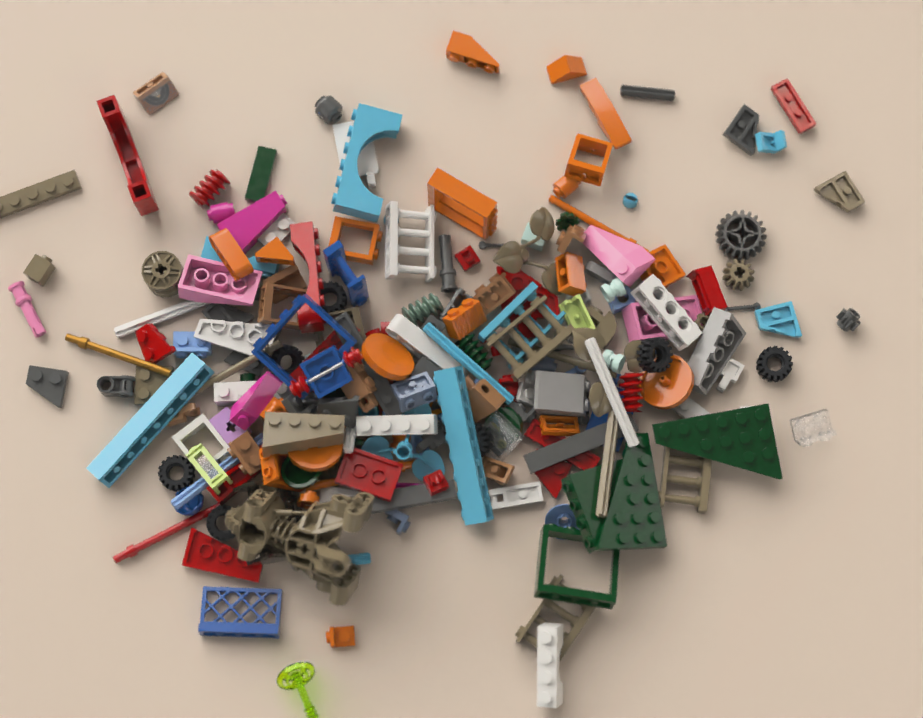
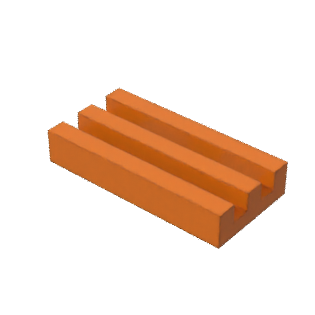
M541 415L539 418V422H541L540 429H542L541 435L573 436L580 433L577 417Z

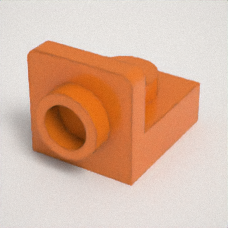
M354 626L329 627V631L326 632L327 644L330 643L331 648L356 646Z

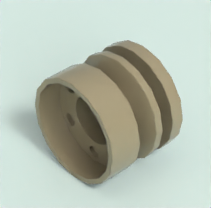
M157 251L150 254L144 260L142 276L149 289L155 295L172 297L178 294V284L184 268L173 253ZM165 269L164 274L161 275V270Z

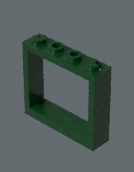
M551 523L543 524L539 538L534 597L612 610L617 596L620 550H612L609 594L544 584L548 537L583 542V537L580 530H577L575 527L565 528Z

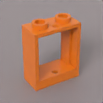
M577 133L564 176L601 186L613 143ZM577 149L604 157L602 166L599 167L575 160Z
M335 216L329 246L340 240L343 226L373 231L368 255L345 251L347 261L373 265L374 260H377L379 255V249H376L377 243L382 241L383 231H380V224Z

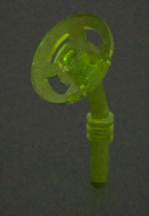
M296 662L285 667L278 674L276 679L277 685L284 690L297 689L305 707L304 712L307 713L306 717L318 718L317 710H314L316 707L312 705L304 686L314 677L315 668L309 662Z

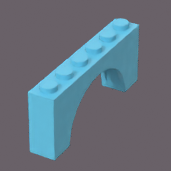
M359 103L357 110L353 109L351 120H354V123L348 129L347 136L350 137L349 143L345 142L343 153L346 154V157L341 159L339 170H342V174L337 176L335 187H338V191L333 193L331 204H334V212L377 223L383 198L371 193L362 183L357 167L358 156L363 148L374 140L381 138L396 139L402 114Z

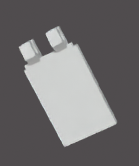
M354 121L333 125L339 163H341V159L346 157L343 150L345 142L349 143L350 137L347 136L349 126H353ZM373 141L363 148L357 161L359 176H367L369 189L376 188L374 174L379 173Z

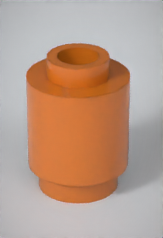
M563 176L553 184V192L558 198L562 197L565 199L579 188L581 181Z

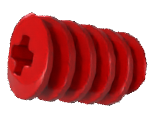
M218 169L216 171L210 170L211 176L205 175V181L201 180L199 182L201 187L195 186V192H189V196L201 208H203V204L210 206L208 199L215 201L213 194L220 195L219 188L225 190L223 183L231 184Z
M624 373V375L619 376V379L624 380L623 383L619 384V387L624 388L619 394L624 396L621 400L626 412H643L637 408L643 407V404L638 402V400L643 399V396L638 394L643 391V388L638 386L643 383V380L638 379V377L643 376L644 373Z

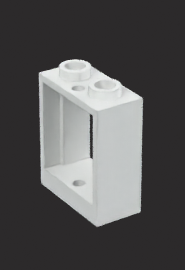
M203 413L172 436L186 455L189 453V450L183 443L207 426L224 447L223 450L213 457L215 461L219 464L231 456L227 450L230 447ZM209 460L201 466L206 473L214 468Z

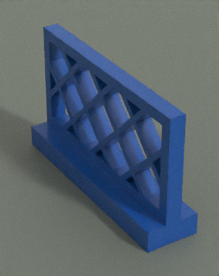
M203 586L201 616L198 626L200 636L280 639L282 589ZM207 592H216L220 597L211 604L207 600ZM230 593H236L240 598L231 605L225 597ZM250 593H255L259 599L250 605L244 598ZM269 594H278L277 601L272 606L264 600ZM223 600L229 607L220 614L214 607ZM243 601L249 608L240 615L234 607ZM262 601L268 609L262 615H259L253 608ZM211 609L218 615L214 621H205V614ZM232 610L238 618L233 622H227L223 617ZM252 610L258 618L252 623H247L243 617ZM272 611L276 616L275 624L266 623L262 618Z

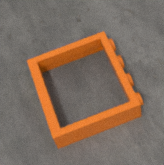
M437 168L427 183L428 207L434 205L436 212L482 239L487 240L488 236H492L497 229V202Z

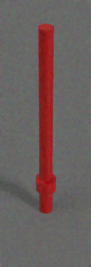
M216 503L136 545L132 544L126 547V550L113 556L115 563L128 557L132 558L147 547L208 517L211 510L220 506V504Z

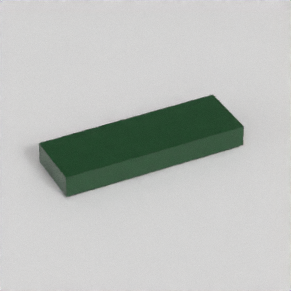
M258 146L245 200L256 202L266 196L277 155L276 149Z

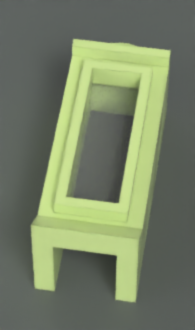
M201 443L193 446L189 453L185 455L217 495L221 493L217 487L224 481H227L230 485L233 483Z

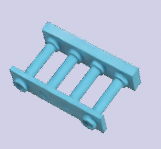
M532 281L478 334V339L484 343L492 334H497L495 331L500 326L506 328L511 324L509 317L513 313L519 316L525 312L523 304L527 300L530 302L537 298L536 291L538 286ZM545 303L543 304L560 324L565 321L563 319L566 314L564 311L557 316ZM529 316V318L544 333V335H546L553 328L549 324L545 329H543L531 316ZM516 327L514 328L531 349L539 342L537 337L530 342ZM500 340L503 346L511 353V355L518 361V363L524 362L523 357L526 355V353L523 350L518 355H516L502 340Z

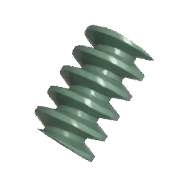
M429 293V300L423 296L422 303L416 300L415 306L410 303L408 304L409 310L405 307H402L401 310L404 317L418 326L417 320L424 323L425 316L428 318L433 313L437 317V310L439 309L443 313L444 308L439 298Z

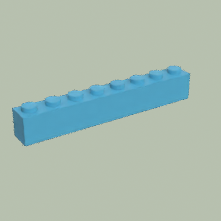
M191 353L88 465L87 469L100 482L110 488L215 372L194 353Z
M458 366L434 371L433 381L437 387V400L442 410L441 420L446 429L445 439L447 444H449V458L451 463H453V478L458 487L457 497L462 506V519L465 521V526L493 520L494 516L463 367Z

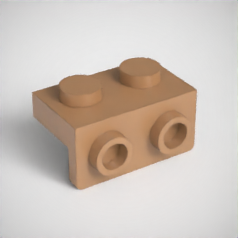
M569 225L567 231H562L557 239V251L564 254L572 238L583 243L586 237L584 229L578 225Z

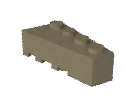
M265 412L262 444L263 458L278 453L280 455L288 454L289 451H305L312 447L322 448L344 444L345 415Z

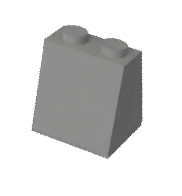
M535 370L534 409L540 416L586 417V411H589L590 406L589 400H586L587 392H590V381H587L585 375Z

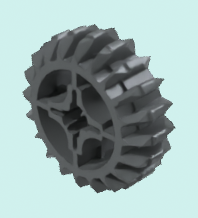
M736 210L733 211L732 215L726 214V219L722 218L720 220L721 224H718L716 227L719 230L715 233V236L719 237L716 243H722L719 246V250L725 248L724 255L731 253L730 258L734 259L736 255L739 261H741L743 256L746 260H749L750 255L755 257L757 255L756 252L760 253L762 251L761 247H764L766 244L764 241L767 238V235L764 234L766 227H760L763 221H756L758 215L752 218L751 211L747 215H745L744 210H741L740 214ZM739 223L737 229L727 231L731 224ZM746 224L750 226L752 230L747 229ZM740 230H741L742 236H744L743 239H742V241H741V238H740V234H738V233L740 232ZM729 240L734 241L736 243V246L731 244ZM755 240L752 246L743 248L745 242Z

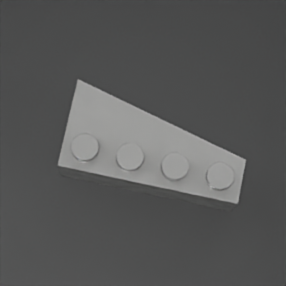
M716 307L713 308L688 362L694 374L692 390L705 396L746 335V332L732 313Z

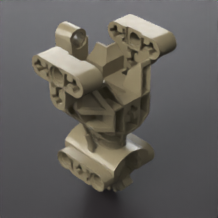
M261 485L242 506L237 505L236 508L231 507V510L227 511L225 526H227V530H232L231 533H235L239 543L237 556L239 559L253 561L267 544L272 545L286 553L287 559L294 571L298 572L301 569L310 579L317 581L316 588L318 590L330 593V603L338 606L345 605L357 589L361 567L352 564L350 557L342 552L335 542L340 539L342 529L348 533L360 532L364 523L371 517L374 502L372 494L360 492L354 498L335 494L329 502L319 504V501H315L307 511H293L285 509L282 499L276 496L277 488ZM293 514H304L302 519H300L297 523L296 518H292V520L290 521L289 516H293Z

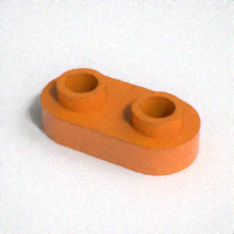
M306 490L305 493H301L298 497L297 506L309 509L315 501H320V497L317 496V492Z

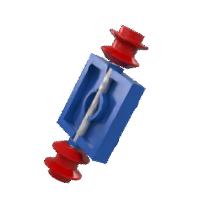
M334 345L301 363L300 366L307 379L298 376L299 381L291 380L289 388L294 396L297 395L301 398L302 392L309 393L310 386H312L318 399L354 380L347 366L354 369V363L362 364L363 355L358 348L351 347L350 353L343 352L342 359Z

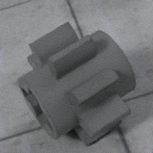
M843 308L836 316L839 319L837 325L846 332L849 329L854 331L861 323L859 321V313L852 308L848 310Z

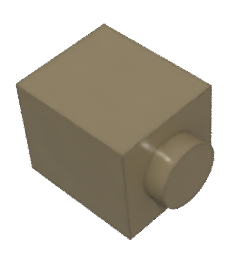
M35 254L23 273L27 278L44 287L55 270V266L51 263L53 260L46 255L39 256Z

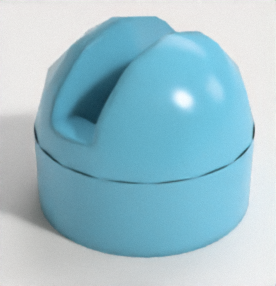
M627 193L623 197V205L628 209L636 207L638 197L634 193Z

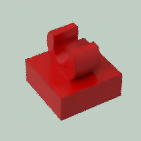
M471 245L454 255L464 272L480 263V259Z
M441 469L423 476V482L431 496L449 489V484Z

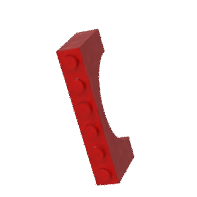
M115 95L96 101L120 158L128 182L127 187L134 205L141 216L158 211V205L129 126Z

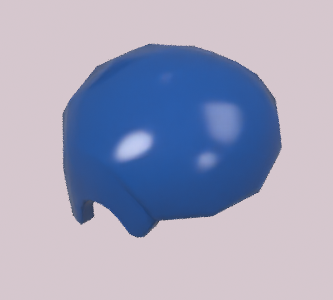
M188 487L182 488V489H181L179 492H177L175 495H176V496L179 495L181 492H183V491H184L185 489H187ZM202 492L177 509L176 512L184 516L197 514L202 509L204 503Z

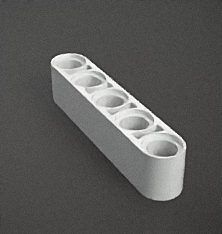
M396 314L385 329L390 337L403 344L406 349L419 359L423 356L442 370L462 366L423 330L403 315ZM463 367L464 376L466 377L470 372Z

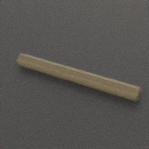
M613 410L608 413L596 506V516L600 518H605L608 514L619 426Z

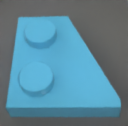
M792 301L754 311L759 330L796 338L802 336Z

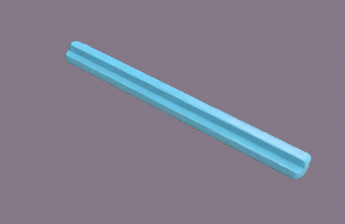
M428 322L423 327V331L479 381L486 379L506 399L504 402L506 405L514 400V396L435 326Z

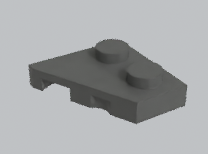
M356 395L353 396V399L346 400L343 397L320 399L317 414L345 415V426L354 428L360 396Z

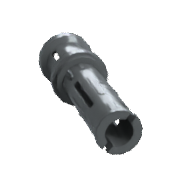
M445 234L439 236L442 270L439 273L440 277H442L443 286L441 287V292L452 293L458 290V286L455 285L456 271L453 269L451 236Z

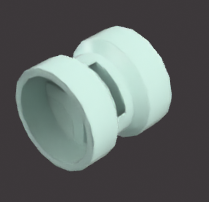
M618 277L613 279L610 284L605 283L600 286L601 292L608 303L614 301L615 296L622 297L626 295L625 287Z
M606 349L603 353L607 367L619 374L624 367L626 356L614 354L609 349Z

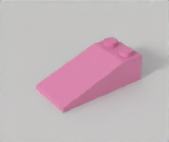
M188 255L178 284L179 298L202 303L253 306L263 272L254 270L253 273L235 281L223 262Z
M697 295L674 298L686 310L687 315L693 321L697 319L698 314L702 313ZM638 302L630 303L621 310L629 342L633 340L643 341L647 338L656 337L668 340V337Z

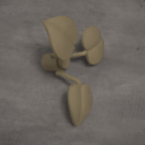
M541 207L532 214L529 223L531 232L537 237L521 246L516 241L505 243L496 253L493 262L500 265L508 273H517L522 265L526 264L544 268L546 271L541 275L543 285L552 294L561 295L562 293L557 288L556 264L551 263L548 267L547 265L527 261L529 251L526 247L539 241L540 238L548 241L554 233L553 217L545 207Z
M591 328L573 329V347L576 355L582 360H591L590 363H593L585 341L594 337L600 350H602L605 346L602 334ZM641 340L629 342L624 349L625 362H627V368L630 372H643V367L639 366L641 361H637L639 354H636L637 351H640L638 345H642ZM653 349V353H652L653 359L655 358V350H654V349ZM595 382L590 388L589 401L595 416L601 417L613 409L602 383Z

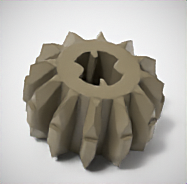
M737 259L733 260V264L728 262L726 264L727 268H724L722 271L725 274L722 280H728L725 285L727 287L733 285L732 290L734 291L737 286L740 291H743L744 286L749 288L750 282L754 281V277L751 275L755 271L749 269L751 263L744 265V259L740 263ZM736 272H739V274L741 273V274H742L741 278H738V275L735 276V273H736Z

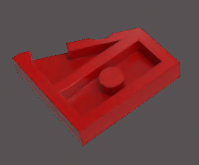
M147 323L135 331L145 361L157 364L176 351L174 346H170L165 341L167 338L159 333L153 323Z

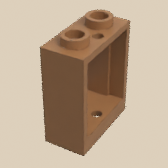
M265 283L260 288L257 323L271 325L272 323L277 324L280 321L271 318L273 293L297 297L299 294L301 296L306 294L307 290ZM298 314L297 323L289 321L283 328L300 331Z

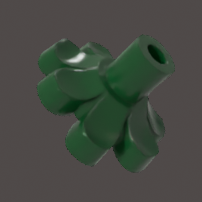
M564 212L560 214V219L556 220L555 225L558 231L565 229L566 232L569 225H578L580 220L573 213Z

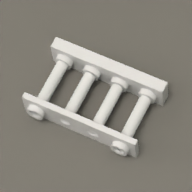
M390 201L386 205L385 279L393 280L399 272L425 274L426 283H429L436 277L437 267L434 266V223L437 219V213L434 211V205H430L425 212L400 210L398 208V201ZM398 219L425 220V230L400 228L398 226ZM399 236L425 238V249L401 247L398 244ZM399 254L425 256V267L400 265L398 263Z

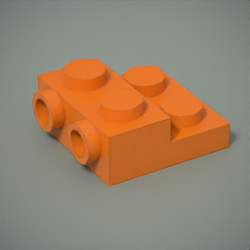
M664 244L648 252L656 260L640 278L644 281L654 274L661 280L662 285L667 288L669 285L684 278L686 274Z

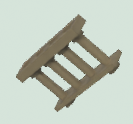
M546 295L541 299L539 296L530 303L531 307L498 335L494 333L486 340L488 343L485 348L489 350L494 346L512 366L513 373L511 378L515 382L572 335V330L575 329L571 324L567 327L562 326L543 305L547 300ZM538 310L556 330L557 336L552 340L550 337L547 338L529 318L534 311ZM521 322H524L542 343V348L538 352L536 350L533 351L514 329ZM507 334L526 353L528 360L524 364L518 363L500 342Z
M665 446L660 491H658L661 508H663L664 502L694 505L697 508V513L705 514L708 507L712 460L703 457L693 459L670 456V448ZM668 464L695 466L701 469V475L697 478L667 475ZM666 483L696 486V488H699V495L688 497L665 494Z
M561 574L558 578L554 576L549 585L566 587L560 583L564 576ZM543 599L525 627L521 625L515 636L518 637L516 642L519 643L523 638L537 648V638L527 631L533 622L538 625L549 623L538 615L545 605L570 622V625L573 627L569 634L566 631L563 633V645L559 656L560 662L596 607L580 605L584 611L579 617L572 615L552 600Z

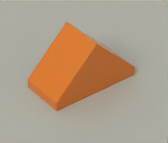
M564 55L546 66L551 85L587 75L582 57Z
M278 237L255 253L257 262L295 266L294 257Z

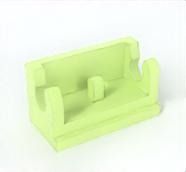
M580 294L558 305L560 311L566 313L564 319L567 325L571 324L575 329H596Z

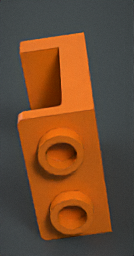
M262 448L259 449L265 486L296 492L305 490L294 489L288 486L282 478L281 467L288 454L280 455L278 453L263 458Z

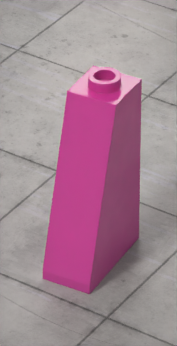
M274 191L218 223V229L220 231L227 228L244 254H246L283 212H287L285 207L287 202L282 194L279 196Z

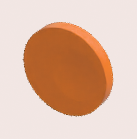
M374 333L369 335L361 346L363 358L379 375L390 380L402 381L408 378L414 370V360L410 352L396 339L385 334Z
M676 355L670 356V359H673V361L669 363L671 366L666 368V371L657 373L641 372L644 375L639 378L643 380V383L639 384V387L643 388V391L640 393L643 399L652 407L665 410L672 409L682 404L691 394L694 386V374L688 363L681 357Z
M343 444L322 448L312 447L305 451H289L288 457L300 469L320 472L331 468L338 462L343 452Z

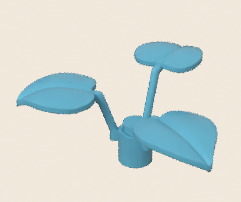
M427 403L408 410L402 415L432 413L430 405ZM377 435L368 438L361 448L363 451L390 460L393 459L390 451L401 460L417 457L418 459L412 464V471L415 477L423 481V476L440 469L443 475H445L444 462L436 451L427 449L422 455L412 453V445L408 442L410 435H406L405 441H401L396 449L389 448L388 440Z

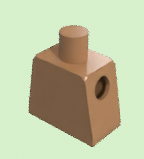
M468 375L465 377L474 423H477L496 411L506 399L486 379H481L474 383Z

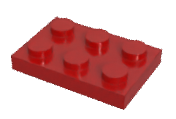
M354 448L353 453H346L344 455L334 482L335 484L359 492L370 493L374 497L391 502L404 464Z

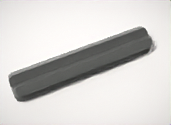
M621 85L620 95L668 101L675 99V91L669 89Z

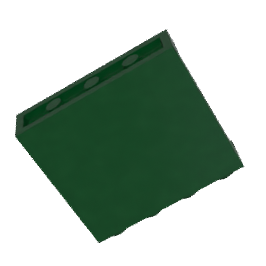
M622 459L614 461L609 503L612 496L611 491L615 485L614 480ZM602 465L569 474L561 479L562 489L566 493L569 507L576 519V526L581 532L583 544L589 554L596 551L595 546L598 545L601 534L600 529L604 524V518L596 516Z

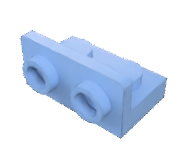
M173 331V346L176 348V351L172 354L176 355L177 358H187L188 355L194 353L198 358H207V356H212V344L194 338L195 331Z

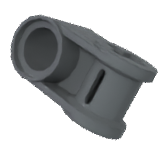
M127 375L102 376L97 381V388L104 396L131 398L134 397L133 381H135V377ZM106 382H110V389L103 390V384Z

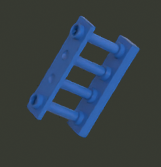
M338 240L323 250L328 272L332 277L337 275L343 280L348 289L351 305L353 307L356 305L361 306L369 298L366 278L364 275L357 278L347 264L344 246Z

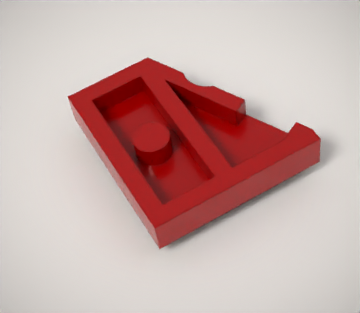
M563 461L534 474L550 492L551 496L556 499L562 488L561 479L568 475L572 465Z

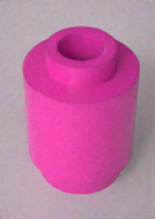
M228 202L211 205L207 213L209 221L217 224L234 215L235 211L233 203L228 204Z

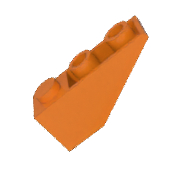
M453 30L446 49V57L449 60L466 63L467 66L472 68H482L487 73H499L500 64L471 36Z

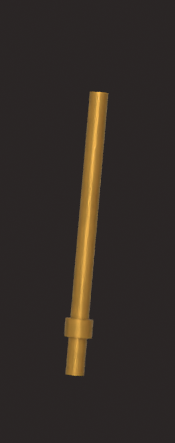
M69 333L65 337L66 341L77 344L82 349L86 350L88 348L167 377L172 375L171 369L91 342L89 338L83 336L80 338Z

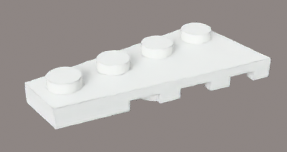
M200 319L194 338L251 356L253 355L251 351L254 349L252 345L258 338L261 337L263 339L268 334L265 331L270 325ZM276 336L268 343L269 345L274 343Z

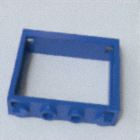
M299 294L292 301L294 306L289 311L285 309L279 315L281 320L276 325L272 323L265 331L268 334L263 339L261 337L258 338L252 345L254 349L251 353L288 387L291 385V380L297 381L263 349L305 303L346 340L344 345L338 350L342 358L343 352L346 351L348 353L351 347L358 342L308 294L303 296ZM310 386L309 393H306L305 391L302 392V400H304L311 393V391L313 390L312 386Z

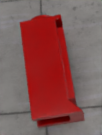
M712 265L692 270L686 276L692 280L701 308L706 316L711 315L714 307L721 310L727 308Z

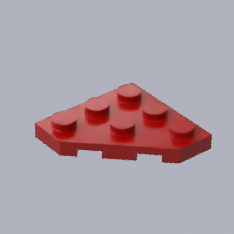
M496 266L497 273L501 275L505 272V278L516 290L515 294L501 304V311L533 281L538 286L536 296H539L541 299L546 295L547 300L545 304L557 316L560 314L558 297L545 289L542 284L528 276L521 269L517 273H508L501 266ZM527 300L523 304L525 311L531 307L530 303L532 301L529 302ZM538 310L530 315L532 318L545 319ZM513 313L509 317L510 322L516 320L519 317V315H515Z

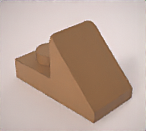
M484 456L482 460L485 477L497 482L501 486L507 485L515 467Z

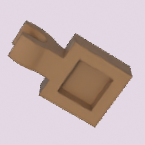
M195 403L185 405L167 425L172 427L187 422V416L197 417L201 415L200 408H196Z

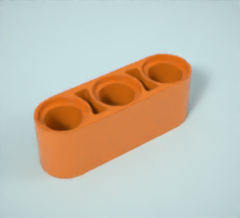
M227 228L209 236L211 246L235 281L254 272L250 261Z

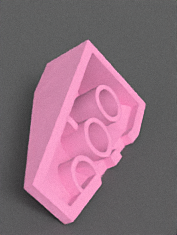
M590 225L584 232L586 237L583 244L629 288L656 260L642 246Z

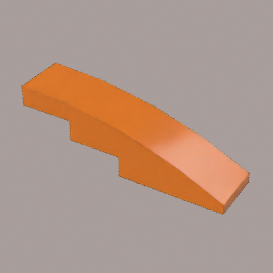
M593 78L579 85L580 91L589 103V108L598 120V125L610 143H613L614 149L616 150L631 143L632 140L622 120L598 80Z

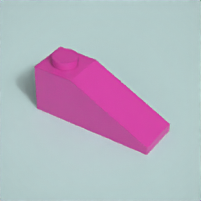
M267 371L231 406L230 421L245 431L258 419L260 413L283 384V381Z

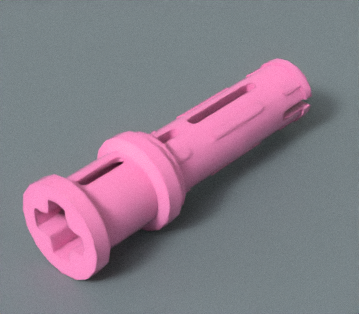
M18 281L10 285L8 290L12 292L16 300V306L20 307L35 338L43 336L46 330L31 303L32 297L28 295L24 287V281Z

